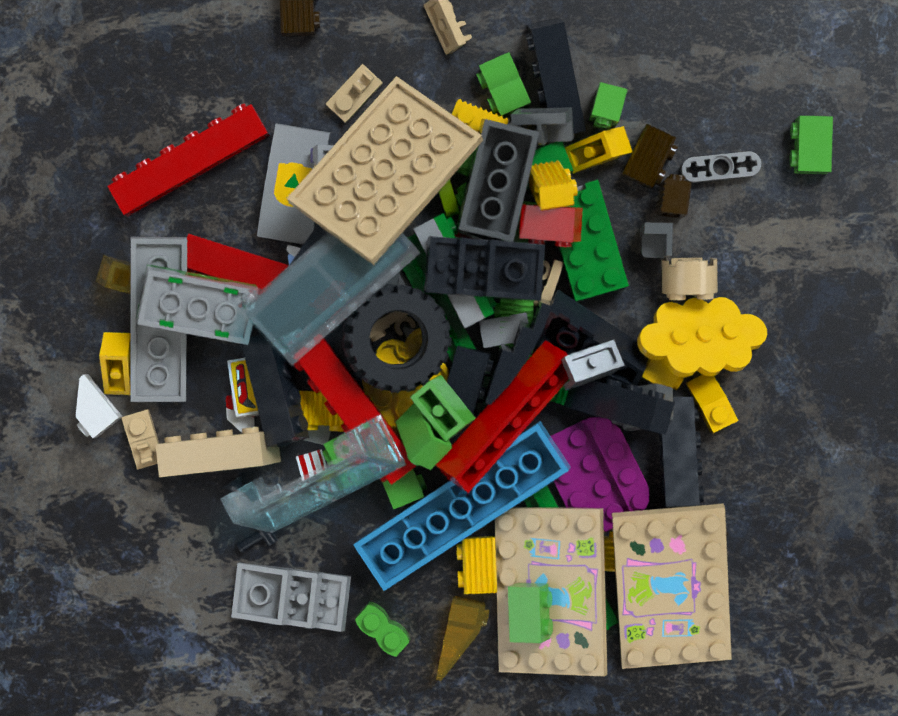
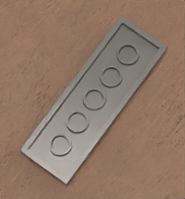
M131 237L130 401L186 402L187 334L138 325L136 314L138 304L140 305L147 264L187 272V237Z

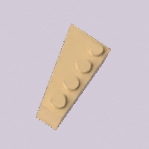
M258 427L242 428V434H233L232 430L216 431V437L207 438V433L191 434V440L181 441V436L165 437V443L155 444L159 477L256 467L281 462L279 447H267L264 431H259Z

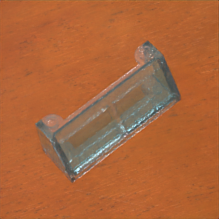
M328 232L265 288L257 290L252 288L245 292L237 306L274 350L288 363L293 365L420 252L401 233L373 265Z
M378 415L336 439L334 451L337 459L283 487H280L279 483L273 486L263 483V478L260 477L220 499L234 524L273 533L405 466L406 463L381 415Z

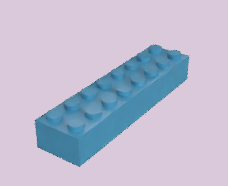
M539 421L518 436L469 493L449 480L359 539L353 545L383 591H385L569 471L571 466L542 422Z

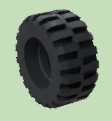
M388 284L369 290V293L360 296L356 300L357 303L353 308L350 307L346 322H343L342 347L345 351L346 360L352 367V370L367 384L382 391H390L391 393H399L405 390L409 392L416 390L415 387L424 386L430 381L429 379L432 376H437L440 373L442 363L446 362L449 356L447 350L448 346H451V337H449L450 325L449 321L445 319L443 309L436 304L432 297L410 286ZM390 312H403L410 315L417 321L422 332V343L418 353L411 360L402 364H389L380 360L373 352L370 344V333L373 325L381 316Z

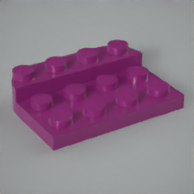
M589 417L551 435V438L571 466L569 471L554 480L566 508H603L604 532L613 528L612 513L645 510L649 503L647 482L623 433L616 424H612L611 420L602 417Z

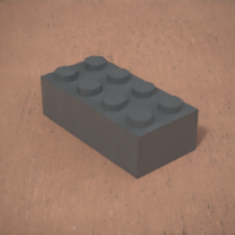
M482 118L479 134L482 135L483 141L474 150L456 225L458 229L511 242L514 241L540 132Z

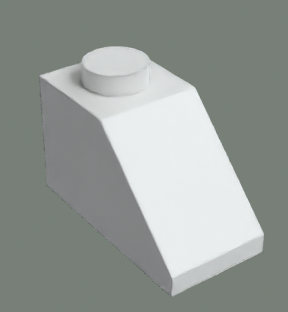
M84 374L79 378L76 418L79 423L77 426L86 437L91 435L92 438H97L123 416L89 374Z

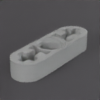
M750 151L691 157L682 164L681 175L686 176L685 180L692 183L752 177L759 172L761 159L756 153ZM746 157H749L751 162H755V166L750 170L751 172H747L746 167L736 168L738 174H733L734 163L731 158H736L735 163L744 162ZM722 159L727 162L729 168L726 174L718 175L715 173L713 164L716 160ZM704 161H709L708 172L711 177H706V171H701L694 178L691 173L686 171L691 166V163H695L696 167H705Z

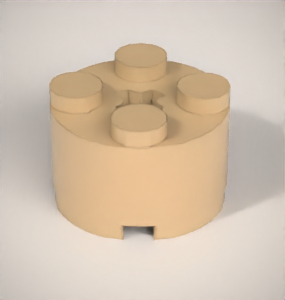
M671 258V264L666 259L662 260V293L666 294V298H669V300H686V295H694L697 299H714V293L718 292L716 258H710V263H708V260L703 261V258Z

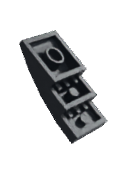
M429 236L424 293L541 301L545 245L500 240Z
M542 298L541 301H538L531 324L520 321L512 347L501 344L486 390V404L491 405L500 396L528 360L543 332L553 307L550 301Z

